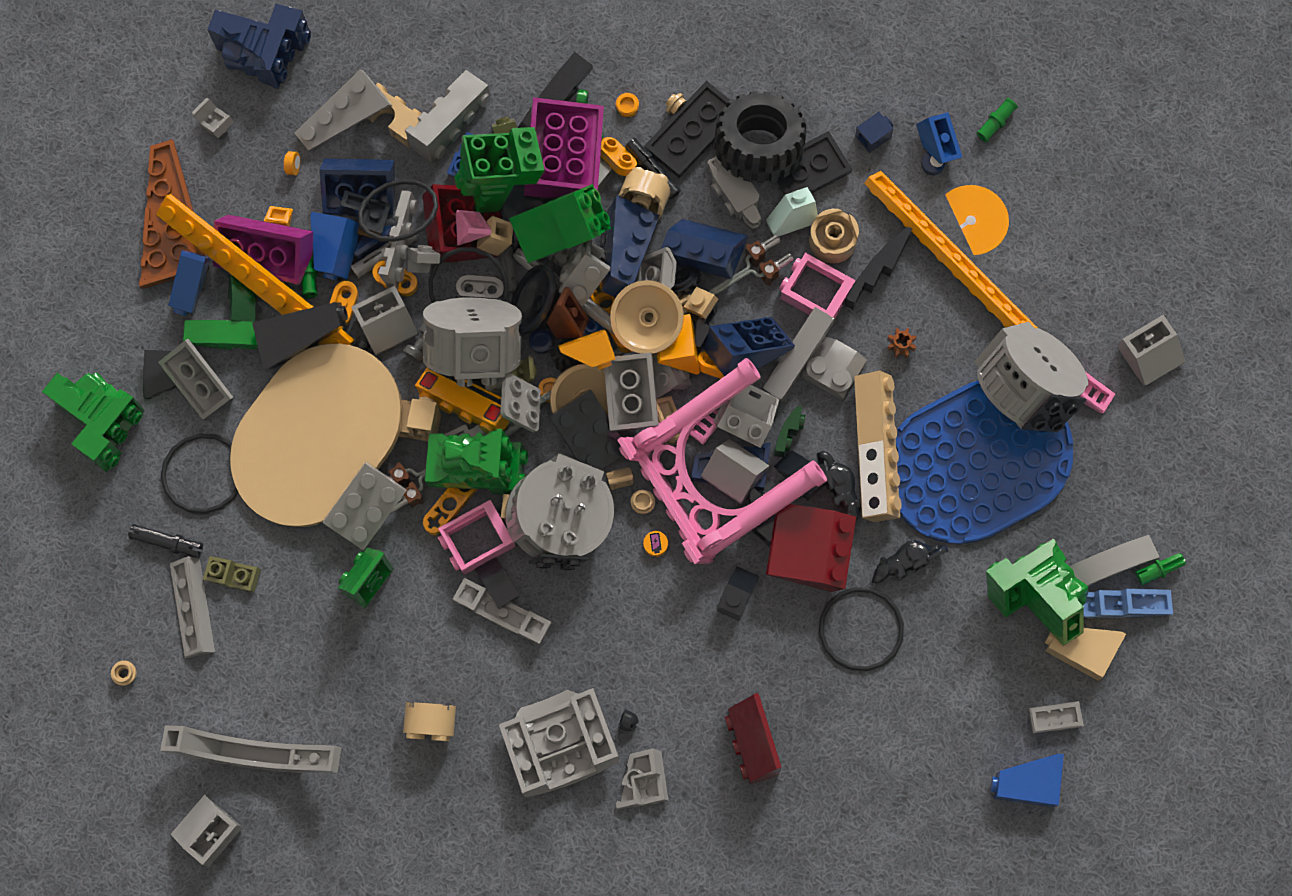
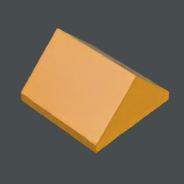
M688 314L684 315L683 327L678 338L671 346L657 353V361L659 364L698 375L700 368L698 351L695 344V328L691 315Z

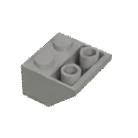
M395 285L351 307L376 356L419 335Z
M1164 315L1123 338L1117 347L1144 387L1186 362L1178 336Z
M204 795L171 835L199 863L210 867L243 827Z

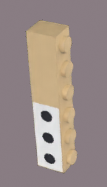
M875 371L854 376L862 518L872 522H880L900 518L902 504L898 488L900 477L897 471L899 455L896 450L897 429L894 421V414L896 413V407L893 402L894 381L891 375L882 371Z

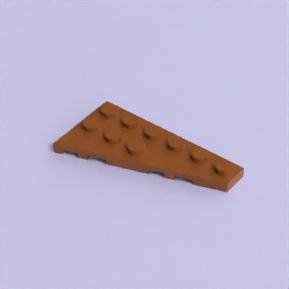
M173 139L150 146L149 182L146 191L147 208H145L143 230L144 246L143 257H141L142 272L139 282L141 289L174 280L182 251H190L206 256L204 252L156 215L165 196L170 194L194 212Z

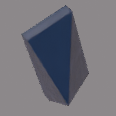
M393 225L384 226L382 236L389 237ZM360 235L354 251L357 260L360 261L388 241H379Z

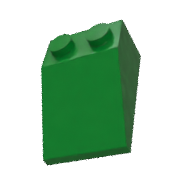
M366 548L364 552L361 551L357 554L353 561L355 565L349 572L346 571L338 582L340 584L338 587L340 592L363 608L367 607L394 570L384 553L371 548Z

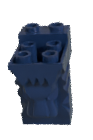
M277 3L268 24L215 9L207 29L216 49L222 51V57L227 69L242 70L247 75L258 77V81L275 89H279L281 82H285L287 77L286 68L288 63L294 59L295 49L303 51L304 45L308 44L311 39V31L303 11Z

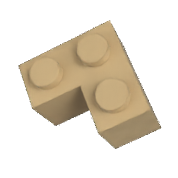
M419 397V399H412L411 402L402 400L403 412L398 437L428 441L429 434H438L442 415L437 403L433 399Z

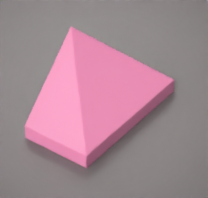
M456 211L457 246L491 235L492 230L480 212Z

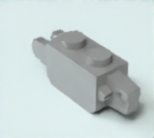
M716 156L708 160L707 166L712 175L711 188L717 197L721 196L725 203L723 205L728 215H734L737 221L742 219L749 230H758L759 226H761V216L757 209L759 193L751 182L744 181L743 177L739 176L737 178L733 176L731 170H725L721 165L722 162Z

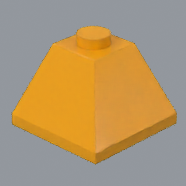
M604 329L558 345L561 353L590 367L597 366L598 370L611 366V361L616 359Z

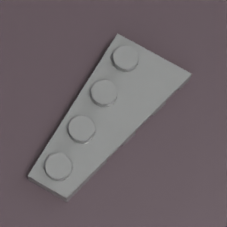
M360 69L294 134L309 151H313L333 140L337 135L346 130L349 131L356 127L355 125L365 119H370L379 111L393 105L365 71Z
M410 191L401 192L395 213L397 226L391 227L389 237H396L413 231V223L411 222L413 214L416 215L418 201ZM408 239L390 242L391 248H385L383 255L385 267L380 266L378 274L388 288L395 285L398 290L399 282L403 281L404 268L402 266L403 261L407 259Z

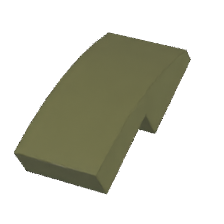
M209 556L203 580L254 593L261 569L235 563L232 560Z

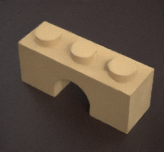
M377 83L376 86L393 106L379 111L368 120L373 123L381 114L390 113L394 115V120L388 126L390 134L410 148L405 130L410 125L415 127L419 122L418 117L422 113L417 109L411 110L400 97L391 96L383 85Z

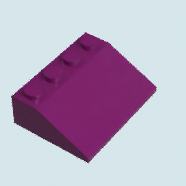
M533 97L529 127H535L544 172L537 184L524 185L525 196L543 198L562 197L591 184L598 190L604 106Z

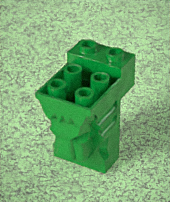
M535 127L511 128L509 133L463 135L460 149V169L454 176L456 188L460 189L464 196L474 197L477 212L500 211L514 185L537 184L544 172Z
M593 184L509 218L527 263L589 241L611 229L610 218L603 210L600 203V194Z
M97 372L85 374L75 384L68 378H64L59 373H56L42 392L57 407L85 426L72 442V445L83 456L105 472L113 469L118 464L119 456L122 454L116 448V445L125 441L128 436V430L132 425H137L141 421L145 410L134 397L121 389L117 391Z
M496 429L485 436L480 432L473 437L468 433L461 436H445L440 433L429 434L425 482L429 487L488 489L492 495H510L515 485L526 476V474H523L524 465L528 463V451L525 450L521 442H511L503 429Z
M1054 539L1040 544L1035 551L1027 556H1021L1014 564L1005 558L1000 562L993 563L986 570L988 598L1005 617L1027 605L1063 646L1084 633L1083 605L1086 603L1088 586L1075 577L1074 571L1065 563L1067 559Z

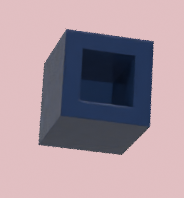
M878 111L857 126L855 137L871 153L892 138L893 124L887 116L883 117Z

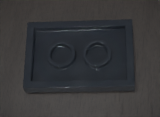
M827 131L806 142L803 157L798 167L793 172L790 171V175L785 178L778 177L776 182L784 196L808 187L812 194L852 173V168L830 132Z
M588 389L549 415L577 461L601 470L622 456L619 450L621 445L617 441L621 436L617 431H610L609 417L591 389Z

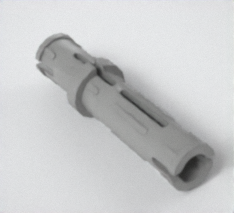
M417 236L409 238L407 245L409 246L417 242ZM389 241L351 265L358 279L371 271L378 262L385 260L383 257L385 248H391Z

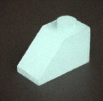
M808 187L786 194L766 219V223L773 236L777 235L779 237L813 224L818 214L816 202Z

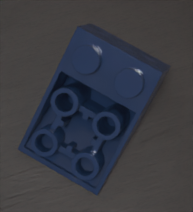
M764 317L710 326L704 350L721 373L726 376L736 369L738 363L745 358H748L756 369H759L794 349L795 345L772 317Z

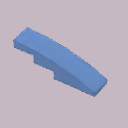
M1098 590L1096 592H1088L1086 603L1083 605L1084 618L1173 615L1171 590Z

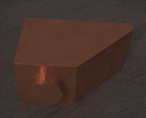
M564 287L546 323L556 338H581L589 318L570 288Z

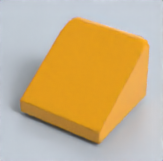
M270 206L264 222L290 227L293 209Z

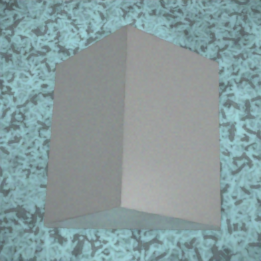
M728 439L715 449L701 478L739 504H742L750 491L768 470L769 465L731 439Z

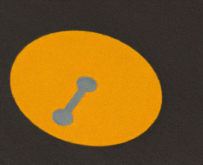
M965 185L952 189L945 194L973 255L987 253L1002 242L1008 230L1009 216L1003 201L994 192L981 186Z

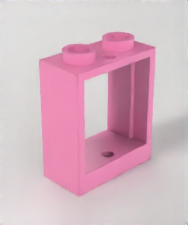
M805 253L802 259L797 258L791 268V271H793L789 279L786 277L779 288L781 291L780 299L808 315L817 307L831 317L836 318L855 284V280ZM806 266L841 284L827 310L791 291Z
M491 500L438 528L441 533L438 539L444 550L449 548L453 555L449 558L456 571L461 569L464 575L516 547ZM487 515L502 544L465 564L450 535Z

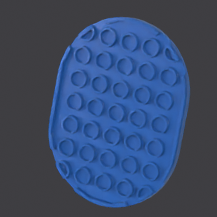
M979 380L971 382L926 405L910 415L897 429L896 450L899 455L897 471L900 477L898 488L902 504L900 516L913 529L931 539L952 544H968L992 537L1037 513L1056 498L1070 475L1073 464V438L1068 422L1058 432L1022 430L1016 422L1004 415L989 400Z

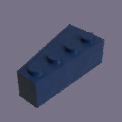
M616 195L607 212L610 218L611 229L606 231L607 241L604 254L605 264L610 266V270L602 280L601 288L602 292L615 298L625 287L634 283L660 216Z

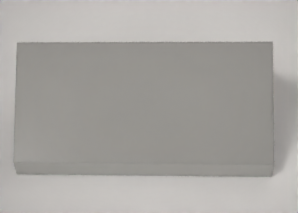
M186 339L158 362L202 420L233 398L189 339Z
M652 353L615 356L616 359L611 361L612 365L604 368L610 431L642 430L659 426Z

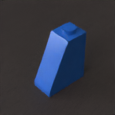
M311 212L314 270L324 273L323 278L337 281L338 277L348 279L359 234H357L359 223L344 217Z
M190 251L181 252L168 305L174 308L173 312L187 316L188 312H195L211 258Z
M1055 754L999 771L996 777H992L990 790L995 792L994 799L1057 807L1060 799L1064 754Z

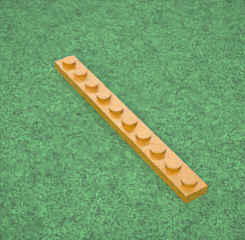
M882 171L868 177L864 184L870 189V192L877 196L886 205L887 209L902 221L906 228H912V232L919 238V241L934 253L936 258L952 272L954 277L959 279L969 289L972 295L976 296L985 305L989 312L993 313L1002 322L1005 328L1025 322H1030L1035 329L1037 328Z
M173 195L165 196L156 215L279 313L284 315L313 308L312 305ZM341 329L318 344H345L352 346L355 339Z

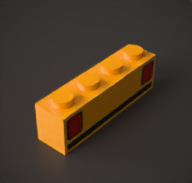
M427 367L415 384L419 397L433 399L444 412L448 414L453 412L459 415V418L468 424L473 422L479 425V428L488 434L496 429H503L504 431L510 422L501 415L500 396L474 383L472 386L467 387L466 379L465 387L458 386L454 376L443 375Z

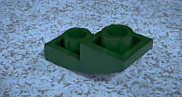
M230 275L228 299H230L229 320L255 322V293L233 275Z
M797 406L785 421L776 443L774 456L783 458L784 452L790 451L792 437L787 435L797 436L798 429L803 430L806 415H801L802 407Z

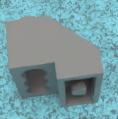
M750 385L723 404L713 422L717 427L761 448L772 427L779 399ZM750 390L760 394V398L758 399L756 396L750 394Z

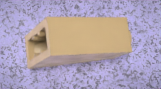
M1084 628L1083 634L1063 646L1050 632L1045 640V643L1048 644L1045 652L1099 681L1104 677L1126 634L1120 631Z

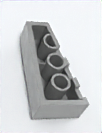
M465 70L447 88L446 96L444 98L438 97L433 102L431 111L428 114L423 112L418 117V124L415 127L410 125L405 130L410 148L432 164L436 159H441L446 153V147L451 141L455 142L459 138L464 125L470 124L475 118V112L480 106L484 107L489 101L490 92L488 85Z

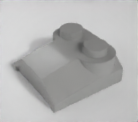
M665 247L644 256L637 273L636 282L644 280L656 281L671 289L675 284L676 260L670 248Z
M824 337L813 357L808 361L801 378L843 401L855 381L854 376L859 375L867 359L858 351L842 342Z

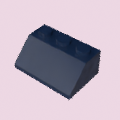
M324 159L319 169L323 213L344 214L339 212L345 190L368 196L373 190L385 183L395 181L394 160ZM395 186L388 187L373 197L374 199L391 203L388 215H393Z
M681 219L668 229L661 249L665 247L670 248L678 266L696 268L701 272L732 280L748 236Z

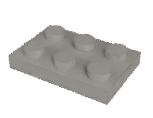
M365 462L322 523L364 550L405 494L406 489Z

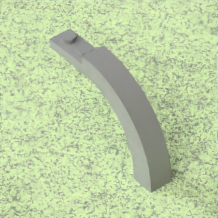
M165 725L160 751L208 762L270 771L337 773L341 747L262 742L213 734L186 726Z

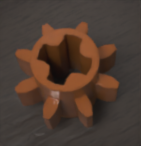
M896 328L895 336L888 335L887 340L892 344L888 346L887 350H893L895 358L899 355H904L905 358H908L909 350H916L917 346L911 344L916 340V336H911L908 333V328L905 331H900ZM898 340H901L902 343L906 342V346H903L901 343L897 344Z

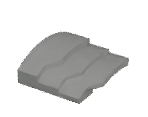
M593 688L579 694L566 690L548 699L521 707L514 719L499 724L524 797L535 796L569 786L591 777L620 761Z

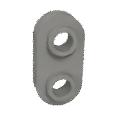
M465 275L456 284L459 296L502 298L504 296L503 283L496 277ZM467 286L473 287V290L471 292H466L465 288ZM491 288L497 290L495 294L488 293Z

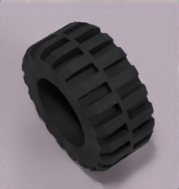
M753 91L749 95L741 94L736 97V100L732 99L726 103V107L721 109L716 121L714 140L716 157L722 162L721 165L725 170H731L733 176L737 178L739 176L743 177V180L747 182L754 180L757 183H764V181L769 180L771 183L778 181V177L785 178L790 175V171L793 172L798 167L804 153L807 133L806 121L802 117L801 111L798 108L794 109L795 105L790 100L785 101L783 96L778 94L776 96L770 95V92L766 91L763 94ZM752 130H763L775 135L779 140L771 144H755L742 137V134Z

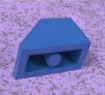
M949 112L929 117L916 124L922 146L940 164L962 158Z

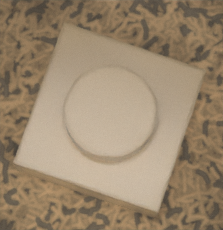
M696 287L684 308L688 312L706 319L718 298L714 294Z

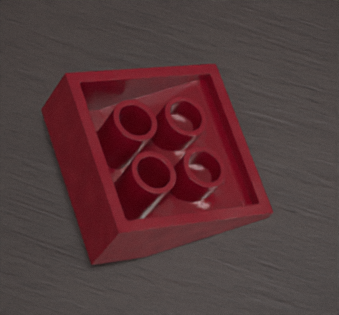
M432 184L430 188L437 195L438 210L434 220L426 227L428 246L433 247L432 250L439 253L440 258L445 253L459 247L477 248V240L457 246L456 211L477 212L474 197L464 196L461 190L454 185ZM428 191L422 195L425 221L430 217L434 207L432 196ZM501 210L498 212L480 213L485 221L492 216L502 219ZM459 252L447 257L444 262H460L488 257L476 252Z
M795 504L787 505L775 514L766 575L829 592L845 589L856 517L833 510Z
M756 693L728 708V716L724 717L728 731L733 730L736 740L732 741L735 755H741L743 764L739 765L743 780L748 779L749 784L777 777L782 768L759 693Z

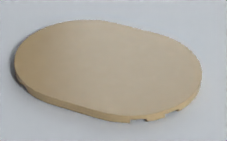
M345 344L315 346L302 351L288 360L277 371L246 412L233 438L230 454L231 472L235 486L246 504L263 518L283 526L309 527L323 522L363 464L367 462L378 470L398 439L403 407L401 394L390 371L367 351Z

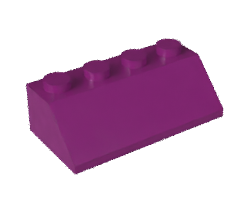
M226 215L214 221V229L280 281L295 284L301 283L313 252V231L233 215ZM213 260V267L224 269Z

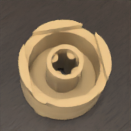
M634 167L626 176L618 196L660 215V219L670 196L668 178L663 174H656L652 171L643 170L640 167Z
M828 209L821 212L811 226L809 237L811 251L823 263L835 264L847 260L853 255L859 235L858 224L853 216L842 212L840 209Z
M406 702L403 733H406V738L425 740V735H432L431 740L450 741V736H454L456 706L449 705V710H447L448 706L442 704L414 703V708H412L413 703Z

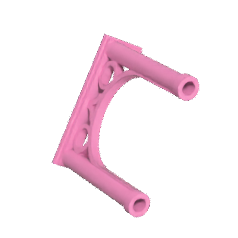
M748 358L738 363L736 369L660 422L659 426L647 428L638 433L634 438L620 437L617 440L621 445L619 450L627 460L639 462L642 467L640 469L642 475L646 480H650L655 487L653 489L655 496L665 503L667 515L672 521H676L680 527L679 534L684 540L682 543L685 548L684 554L694 564L713 563V558L716 557V554L813 487H819L827 481L820 466L812 460L753 503L739 509H724L710 503L692 484L685 464V447L688 436L695 425L703 418L761 378L758 370ZM680 433L676 447L665 445L667 441ZM665 450L676 454L675 465L671 470H666L660 461V455ZM679 473V476H676L677 486L674 490L665 475ZM687 499L691 503L695 504L698 502L700 505L694 506L689 514L681 500ZM702 509L712 511L713 524L707 530L703 529L697 520L698 512ZM720 514L736 516L719 528Z

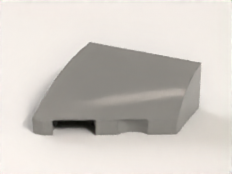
M652 748L630 754L627 763L628 771L622 781V785H624L621 802H616V808L625 809L669 801L662 752Z

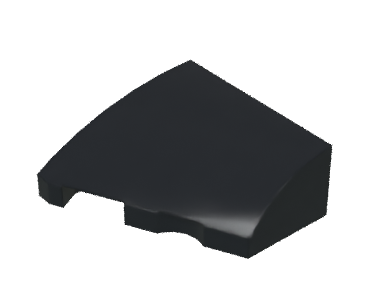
M144 351V399L152 398L151 396L164 390L167 392L176 386L158 363L171 351Z

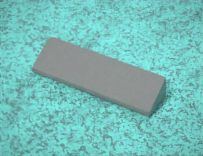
M815 307L793 340L794 349L784 354L763 389L784 401L808 361L835 322V318Z
M187 556L170 563L184 656L185 658L214 653L215 648L200 558Z

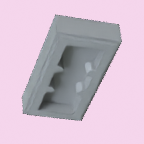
M1079 701L1028 709L1032 734L1084 727Z

